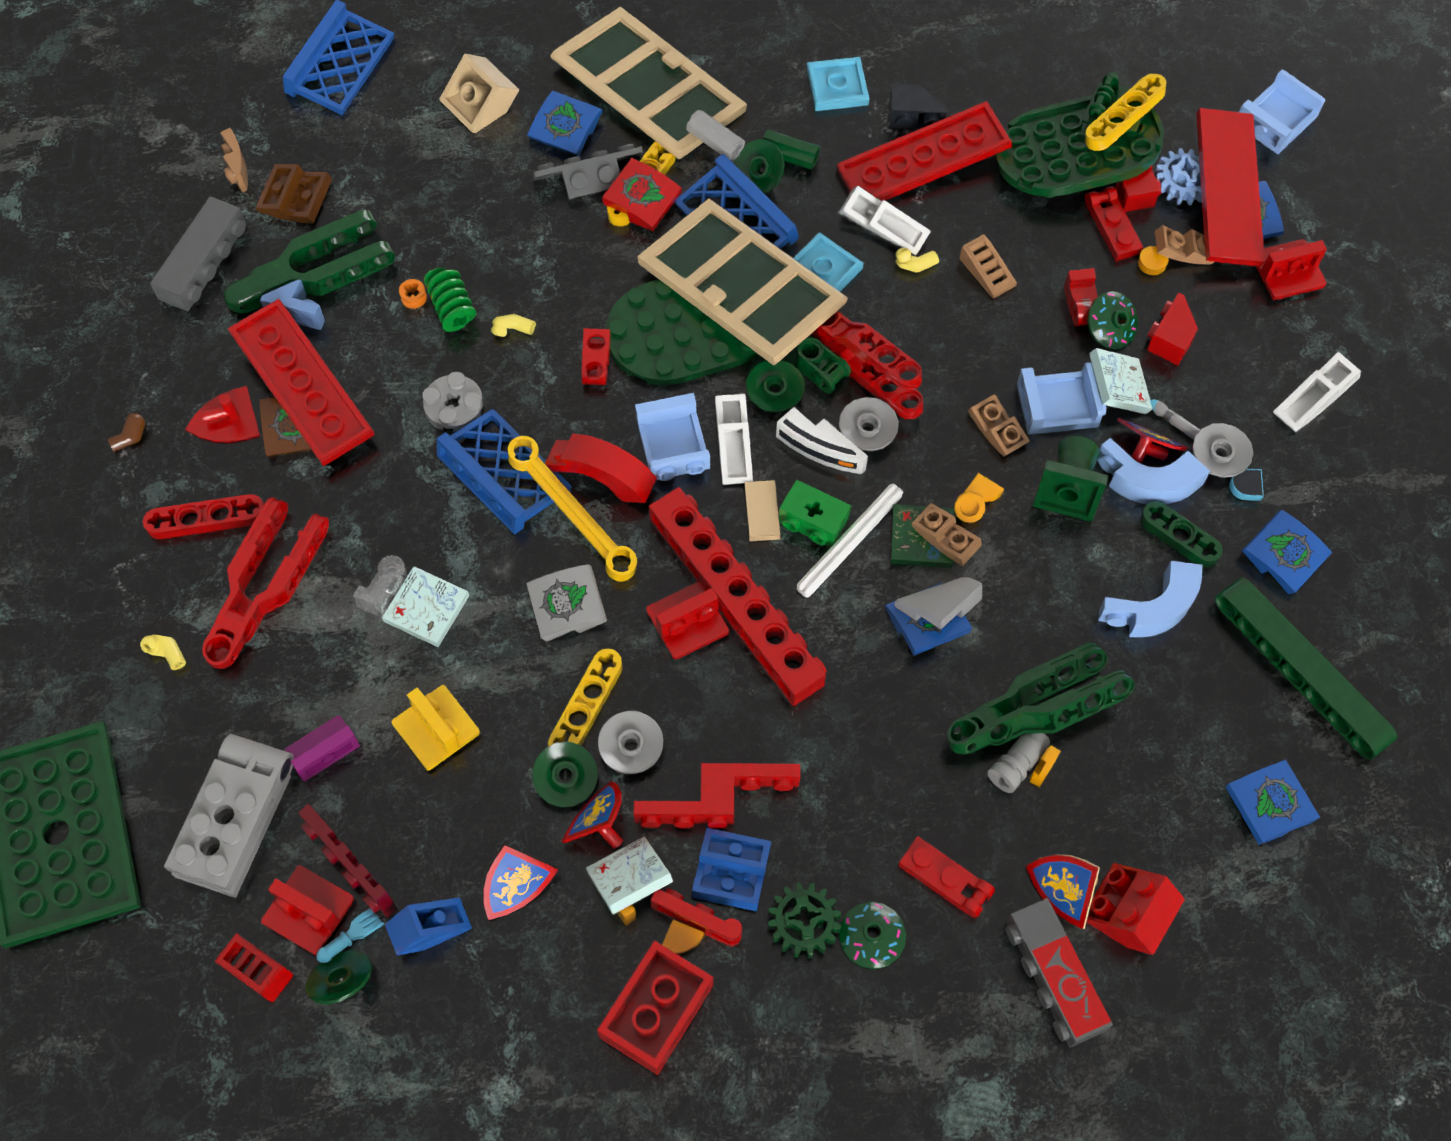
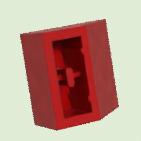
M1113 863L1092 898L1086 922L1127 948L1154 955L1185 898L1165 875Z

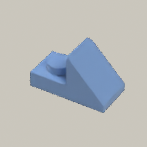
M296 280L262 295L260 301L263 307L279 298L297 324L319 330L322 329L325 319L320 305L312 300L305 299L306 292L301 280Z

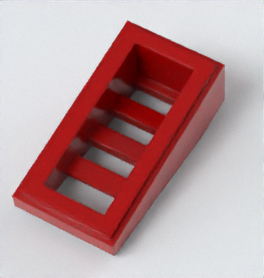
M237 933L215 960L217 964L270 1002L276 1000L293 977L292 972ZM242 948H246L245 952L242 954V956L239 958L234 966L231 965L232 961L236 958V956L239 954ZM256 955L255 959L251 962V964L248 966L245 972L242 973L243 969L246 967V965L249 963L252 957ZM267 963L263 971L259 974L256 980L253 981V978L257 975V973L260 971L263 965Z

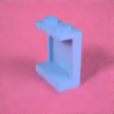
M1281 70L1277 74L1274 83L1253 102L1248 99L1241 106L1239 112L1253 114L1255 139L1279 154L1318 117L1325 99L1294 76Z
M1091 362L1085 363L1083 370L1079 372L1035 376L1033 368L1021 369L1017 388L1028 435L1096 428L1099 426L1102 416L1106 414V405L1102 404Z
M694 393L635 405L636 421L647 466L657 477L656 480L666 481L678 475L688 473L695 475L710 469L709 450H706L699 424Z

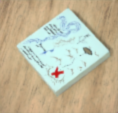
M1098 348L1089 353L1102 404L1142 414H1147L1153 409L1138 358Z
M413 567L382 619L391 626L439 647L467 601L469 593L458 586Z
M645 836L586 867L589 877L612 914L673 882L669 871Z

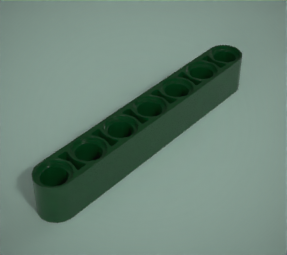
M1240 577L1215 596V602L1221 612L1360 755L1367 759H1374L1396 740L1397 734L1392 725L1249 580Z

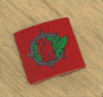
M631 158L602 199L604 205L628 214L629 222L654 231L681 194L682 188L661 172Z

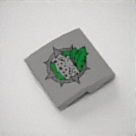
M589 564L557 571L526 583L541 639L546 642L572 630L581 633L607 621L592 566Z

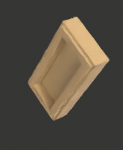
M775 480L745 482L749 541L780 539Z

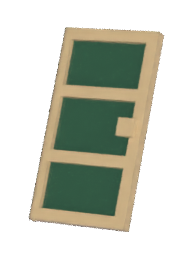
M622 7L617 8L555 49L551 54V58L677 159L683 158L703 143L686 130L687 123L691 119L692 114L697 110L704 111L723 126H727L746 112L747 104Z
M711 199L702 203L637 256L638 263L772 365L777 364L845 305L848 299L844 294Z

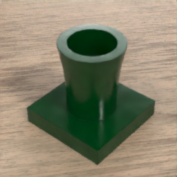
M1069 436L1062 439L1058 444V462L1046 461L1032 507L1092 522L1108 479V475L1093 472L1100 456L1098 445L1094 441L1082 436Z

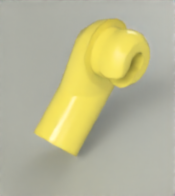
M151 635L145 636L142 639L141 649L151 655L166 657L172 670L185 666L186 661L173 638Z

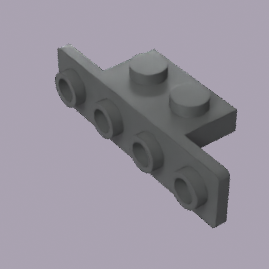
M627 144L618 147V152L608 154L607 150L594 152L591 154L590 159L581 160L580 156L565 159L564 165L554 167L553 163L537 166L538 171L533 172V181L562 174L568 200L604 192L610 188L620 174L617 161L640 156L643 150L642 147L635 148L634 144Z

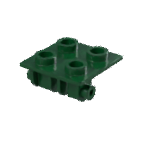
M1109 72L1104 75L1102 82H1099L1081 123L1091 124L1131 89L1119 86L1117 73ZM1139 101L1129 102L1128 105L1132 107H1137L1142 105V103ZM1143 116L1126 132L1136 134ZM1114 117L1110 119V121L1113 123H1121L1124 121V119L1120 117Z

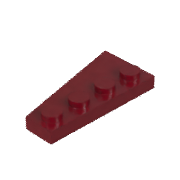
M309 804L301 809L298 813L304 820V823L300 825L302 830L312 841L317 837L325 845L320 849L332 865L339 861L345 868L341 875L353 889L359 885L364 890L366 895L362 899L374 913L381 910L386 917L398 908L380 883L376 882L363 864L358 863L359 861L342 841L340 842L337 839L336 834Z

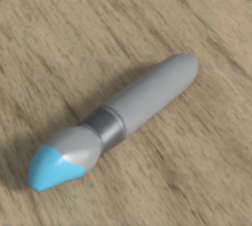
M1154 399L1150 400L1152 410L1157 416L1163 417L1192 439L1199 433V428L1168 409L1163 402Z

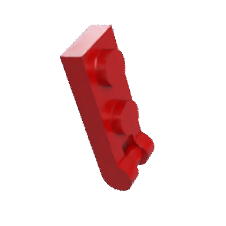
M1110 186L1104 188L1103 192L1097 193L1093 191L1086 193L1085 203L1114 260L1119 261L1140 255L1144 247L1118 200L1116 188ZM1106 203L1107 207L1102 208L1100 204Z
M917 836L898 864L903 870L973 918H978L983 910L982 904L986 899H991L996 891L990 883L979 879L919 836ZM966 886L974 891L970 898L961 894Z
M659 889L654 892L651 898L652 909L700 930L705 935L727 946H735L741 941L742 925L737 919L729 918L724 921L714 916L715 912L703 904L697 903L696 906H693L683 901L684 896L672 889H666L665 892Z

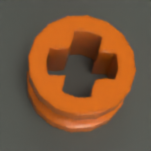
M409 279L400 285L399 294L405 307L416 309L424 305L427 295L421 281ZM415 291H418L417 296L413 295ZM409 292L413 293L411 297H408Z

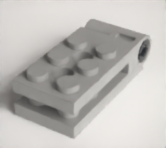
M229 734L221 745L218 760H214L164 867L171 871L175 878L236 898L289 783L293 767L291 761L294 759V755L256 741ZM233 817L229 823L225 824L229 818ZM219 847L215 854L210 855L215 848Z

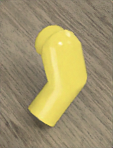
M901 248L896 252L897 265L902 269L915 273L939 263L938 256L933 250L919 257L912 256L911 251L907 248Z
M516 314L498 316L492 321L491 332L494 335L504 337L507 334V328L532 335L536 322Z

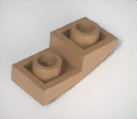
M228 128L220 132L225 143L221 145V148L225 154L223 158L227 166L223 171L230 184L236 183L243 193L247 191L248 186L247 167L238 141L232 129Z
M1164 225L1155 230L1158 254L1177 261L1193 264L1214 263L1206 261L1203 234L1191 229L1182 235L1180 232Z
M995 394L968 410V413L981 432L1003 456L1030 442L1015 416L1009 418Z
M932 503L912 522V527L924 539L961 566H964L982 546L981 538L957 525L955 516Z

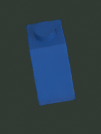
M460 897L407 905L385 924L396 955L424 951L472 928Z

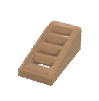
M981 235L962 247L959 259L993 299L1016 286L1017 282L985 235ZM984 260L988 261L983 265L980 264ZM990 270H995L993 273L987 275V272H989ZM1000 277L1003 279L1001 282L995 285L992 283Z

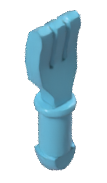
M369 908L351 922L350 929L346 933L342 931L337 938L325 947H321L316 955L317 960L320 963L331 961V958L347 946H352L354 940L365 938L380 928L384 922L382 919H379L378 914H375Z

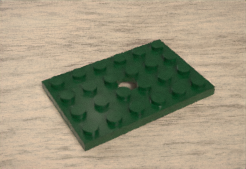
M101 721L0 750V945L6 949L141 908L107 724ZM56 821L66 822L69 827L67 838L57 845L46 843L44 834L50 829L51 824Z

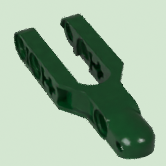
M361 210L292 239L278 259L253 269L249 276L229 284L224 291V300L229 309L234 312L248 313L262 307L260 301L262 295L296 280L302 281L306 295L322 296L390 266L395 260V254L388 242L379 241L306 273L295 271L299 266L332 253L331 250L349 242L355 243L358 241V238L371 233L378 224L370 211ZM367 222L365 225L358 227L362 223ZM385 253L383 256L376 258L380 254Z
M1094 642L1086 643L1017 675L1006 694L954 720L947 731L948 744L957 754L966 755L990 744L994 746L1004 744L1025 733H1055L1128 698L1134 690L1135 682L1125 671L1118 670L1104 677L1100 675L1096 677L1095 681L1076 690H1068L1037 706H1029L1097 674L1106 666L1108 656L1105 651ZM1097 653L1096 657L1086 664L1087 659L1092 654ZM1069 666L1068 671L1064 675L1058 677L1060 671L1063 668ZM1123 680L1117 689L1112 690L1119 681ZM1095 693L1092 700L1084 704L1085 700ZM959 726V731L954 733L955 728Z

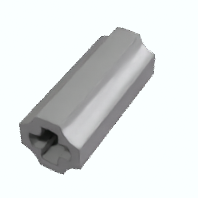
M697 110L692 114L691 119L687 123L686 130L720 155L724 154L729 160L734 161L744 148L745 141L704 111Z

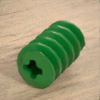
M441 267L432 269L425 275L424 284L446 332L458 331L475 318L476 310L472 307V301L468 298V291L464 289V282L461 280V275L457 270H447Z

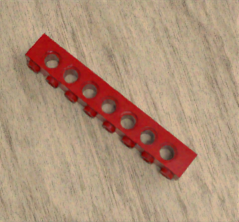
M678 487L649 505L651 522L697 582H702L706 590L713 588L718 597V609L794 707L824 687L825 673L827 672L824 664L818 657L813 658L807 651L808 647L803 637L799 633L794 634L789 628V622L785 614L780 609L775 610L771 605L767 591L761 585L757 587L751 579L752 574L746 564L743 562L739 564L733 556L734 551L728 541L725 539L721 541L717 536L713 522L707 516L703 518L699 513L695 499L690 494L685 495L682 489ZM686 521L691 523V525L681 527L678 523ZM706 544L709 547L705 550H699L695 546ZM716 567H724L727 569V571L723 573H717L713 571V569ZM742 590L745 594L737 597L732 595L731 592ZM759 613L763 618L761 620H753L749 615ZM770 637H778L782 640V642L779 644H771L767 641V639ZM794 660L799 662L801 666L792 669L786 663Z

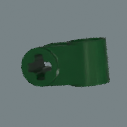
M806 338L798 345L795 361L796 368L823 392L831 394L835 390V385L843 377L846 378L851 374V368L848 363L824 346L819 340ZM804 355H812L815 358H807Z

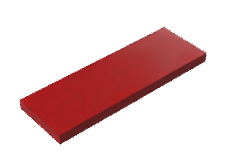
M985 101L837 163L836 168L849 193H851L853 188L859 186L878 200L886 201L1011 148L1012 141L989 103Z
M1200 108L1196 113L1206 261L1261 267L1265 262L1253 114Z
M279 298L227 328L323 467L375 435L373 429Z

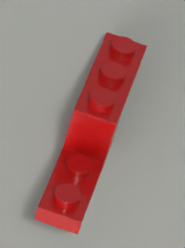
M701 763V801H634L635 823H641V826L646 828H657L661 824H674L678 828H691L694 824H707L710 828H725L727 824H734V786H740L741 789L748 791L758 790L760 786H769L775 790L788 791L793 789V787H799L800 764Z

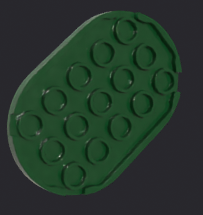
M1093 95L1033 109L1017 116L1008 123V128L1005 131L1012 141V146L996 154V164L1000 174L1010 185L1023 192L1047 198L1124 181L1143 173L1158 159L1162 151L1164 139L1162 121L1156 111L1151 108L1143 116L1136 134L1125 132L1105 150L1094 151L1089 149L1085 143L1086 129L1090 124L1081 123Z
M722 265L696 288L704 293L713 284L719 287L727 296L719 305L732 313L766 284L756 275L745 269L731 265ZM698 268L678 274L686 279ZM659 279L644 283L626 292L615 303L607 319L606 329H610V354L613 360L626 374L647 380L648 384L675 385L740 366L759 356L758 353ZM773 296L742 321L767 341H770L773 333H775L777 323V308Z

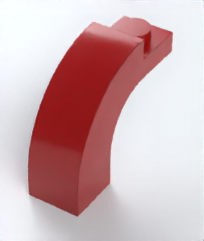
M572 433L570 440H556L545 462V465L551 472L580 473L602 482L622 502L646 503L657 479L645 464L627 451L607 441L582 434Z

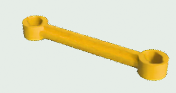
M528 436L514 438L508 445V461L510 465L516 470L527 471L606 560L605 570L611 579L622 582L632 578L637 566V557L634 551L626 546H617L542 462L539 458V449L535 440ZM522 446L532 449V453L529 456L530 459L526 461L517 460L514 450ZM616 556L629 558L631 563L628 566V571L618 572L614 570L612 558Z

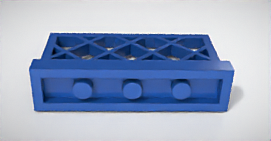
M335 0L283 75L284 93L292 97L299 94L343 116L393 41L394 33L346 10V3ZM350 21L358 25L360 30L346 33L344 27ZM379 35L384 40L382 43L370 45L367 36ZM364 38L366 46L351 48L349 40ZM345 41L347 50L333 52L331 48L333 43ZM369 53L371 58L369 62L357 64L355 55ZM351 58L353 65L338 67L336 59ZM332 60L334 69L319 71L318 65L320 62ZM356 72L357 80L344 84L341 75ZM338 77L340 85L325 87L324 78ZM319 80L321 86L320 89L309 90L304 87L307 82ZM343 91L345 98L341 104L329 99L328 94Z
M724 154L715 160L716 166L674 202L688 216L695 210L689 209L685 205L692 197H702L701 204L707 200V197H721V207L725 209L726 197H738L741 200L740 209L725 210L732 215H739L741 222L744 221V215H756L759 218L758 227L750 228L761 236L762 233H774L779 238L773 243L776 247L781 249L787 243L792 245L799 239L796 225ZM716 177L723 182L722 191H707L708 184ZM705 218L696 225L719 250L726 246L722 243L723 233H738L731 227H723L724 222L720 219L719 227H707L704 224ZM746 245L730 261L736 267L753 273L772 256L756 245ZM741 252H756L755 259L747 266L740 261Z
M491 409L451 436L447 433L437 438V457L515 535L524 529V522L554 503V501L545 491L540 490L538 483L537 490L519 488L520 478L534 480L527 471L499 469L500 459L508 460V452L501 451L502 442H511L520 435L494 409ZM493 421L500 428L499 433L482 432V427ZM464 438L477 439L476 449L464 448L458 442ZM480 441H498L497 451L480 449ZM525 446L519 447V453H515V458L520 461L529 460L532 449ZM539 454V458L545 464L546 460ZM478 458H496V467H482L478 463ZM552 472L570 492L571 485L558 472ZM498 476L516 478L515 488L502 487L497 482ZM518 496L536 498V502L525 510L517 502Z

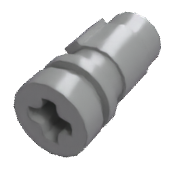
M1025 733L1008 750L1007 755L1000 756L997 762L988 770L990 780L1004 792L1013 793L1027 777V771L1033 769L1042 758L1041 756L1045 749L1050 745V740L1046 734Z

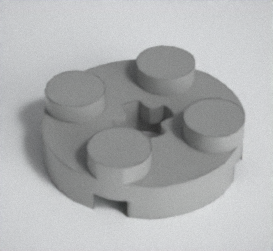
M452 372L447 376L438 378L424 390L423 407L427 419L434 427L441 430L446 428L458 431L481 416L483 397L479 386L473 380L465 377L460 372ZM450 399H459V406L457 407L453 405L446 406Z

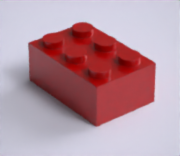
M654 940L597 1030L599 1038L654 1074L659 1075L714 986V977Z

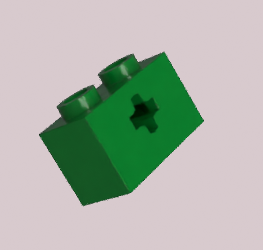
M796 479L779 508V523L791 532H800L808 536L818 545L832 547L849 521L851 505Z

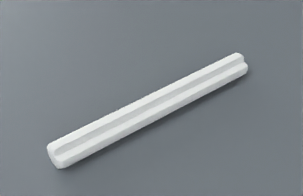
M890 484L797 583L796 589L804 597H810L893 508V504H896L902 498L903 491L895 484Z

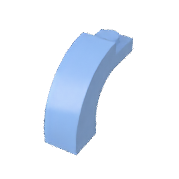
M1111 438L1101 445L1100 456L1097 460L1104 471L1113 475L1109 485L1110 488L1127 499L1143 504H1148L1152 501H1159L1164 504L1181 501L1197 491L1204 484L1210 473V470L1189 451L1165 467L1157 468L1142 465L1130 457Z
M1170 561L1164 572L1163 593L1161 596L1146 602L1105 597L1099 609L1098 621L1107 622L1115 627L1130 625L1129 637H1149L1171 629L1186 615L1197 597L1202 580V565Z

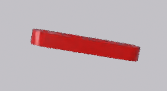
M247 494L152 509L145 514L143 526L154 539H167L252 526L264 503L259 496ZM255 505L256 508L253 510V514H248L247 511H249L250 506ZM234 507H237L239 510L237 511L238 517H236ZM225 508L229 510L227 517L223 520H214L212 518L214 512L218 509ZM195 513L198 515L197 520L193 524H182V519L186 514ZM162 519L164 522L160 523V528H155L154 525L157 524V520Z

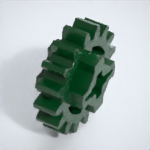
M797 882L796 891L794 892L787 886L784 887V898L775 895L773 900L778 908L771 907L768 911V915L775 918L768 922V929L777 930L772 936L773 942L782 940L781 950L783 952L787 951L790 947L794 948V957L798 958L801 951H806L808 958H812L813 949L815 948L820 953H825V942L833 945L836 940L831 932H840L841 928L840 924L834 922L840 919L841 911L832 910L837 900L835 898L826 900L827 889L825 888L819 893L815 892L814 883H810L808 890H804L802 884ZM809 900L817 903L821 908L815 907ZM795 902L794 909L782 915L785 908L790 903ZM801 914H805L806 918L810 920L808 926H803V922L799 920ZM827 925L825 931L818 938L814 939L816 929ZM787 932L794 933L800 940L794 939Z

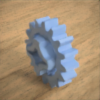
M1179 148L1176 155L1174 152L1169 151L1167 157L1162 156L1154 172L1156 179H1159L1161 183V193H1168V201L1173 197L1177 198V204L1179 205L1182 200H1186L1188 205H1192L1194 199L1201 203L1199 155L1195 156L1193 149H1190L1188 153H1184L1183 149Z

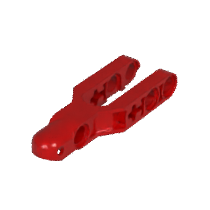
M810 296L803 297L797 301L795 307L799 321H802L821 303ZM837 311L811 333L824 346L848 363L851 368L849 376L876 398L888 403L900 417L915 419L922 414L924 409L923 397L915 389L922 383L921 366L868 324L852 322ZM886 355H890L895 358V360L891 363H882L879 361L881 357ZM908 371L916 374L913 379L909 380L900 377L902 373ZM886 384H893L897 387L892 392H885L881 389ZM907 400H914L918 403L914 408L902 406V403Z
M274 497L267 499L227 568L230 594L221 608L202 648L203 656L210 666L217 669L231 666L236 661L243 646L254 636L264 616L290 601L327 534L329 528V519L327 517L320 516L319 514H313L310 517L303 531L299 530L296 544L289 556L284 557L267 589L256 595L254 600L251 601L246 597L245 590L288 513V504L286 502L277 500Z

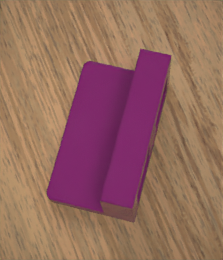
M337 715L286 747L284 751L294 755L291 763L305 782L360 747L349 726L346 725L341 716Z

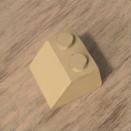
M464 54L439 100L472 133H477L508 111L519 89L486 57Z

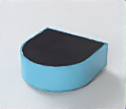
M1246 469L1243 473L1232 477L1229 484L1232 494L1241 500L1261 501L1264 497L1262 469Z

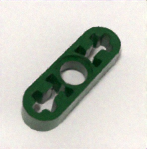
M1152 501L1144 507L1140 516V522L1147 531L1193 563L1202 565V568L1213 567L1218 562L1223 550L1220 542L1162 502ZM1158 513L1160 518L1155 521L1150 518L1151 515ZM1168 521H1171L1172 523L1168 530H1165V525H1167ZM1177 528L1184 529L1188 533L1189 539L1185 541L1178 540L1173 535V530ZM1194 539H1197V544H1195L1194 547L1191 548L1190 546L1193 543ZM1206 548L1212 551L1207 557L1202 554V551L1206 550Z

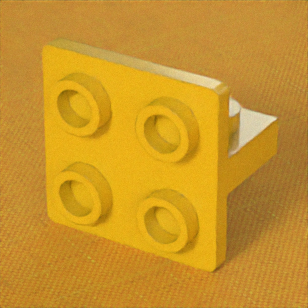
M441 685L426 696L422 694L418 687L407 694L411 707L391 722L428 771L480 735L479 728L445 685Z

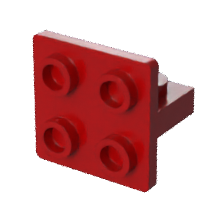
M1301 239L1264 248L1265 262L1261 267H1256L1273 300L1322 289L1326 286L1327 282L1318 266L1327 251L1323 240L1310 243Z
M700 581L646 607L647 614L674 660L729 634V628L718 611V597L713 588L706 590Z
M298 865L286 884L275 878L268 891L275 900L261 919V923L313 955H317L318 950L324 947L353 903L354 897L312 871Z

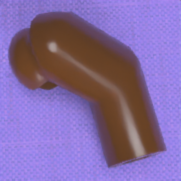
M136 412L128 414L122 433L107 438L113 452L131 446L141 440L145 428V419L141 414Z

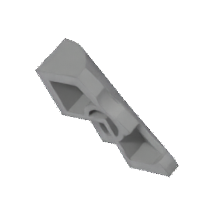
M961 577L899 598L895 601V607L916 621L923 617L939 629H942L956 615L962 618L982 599V583L972 578Z

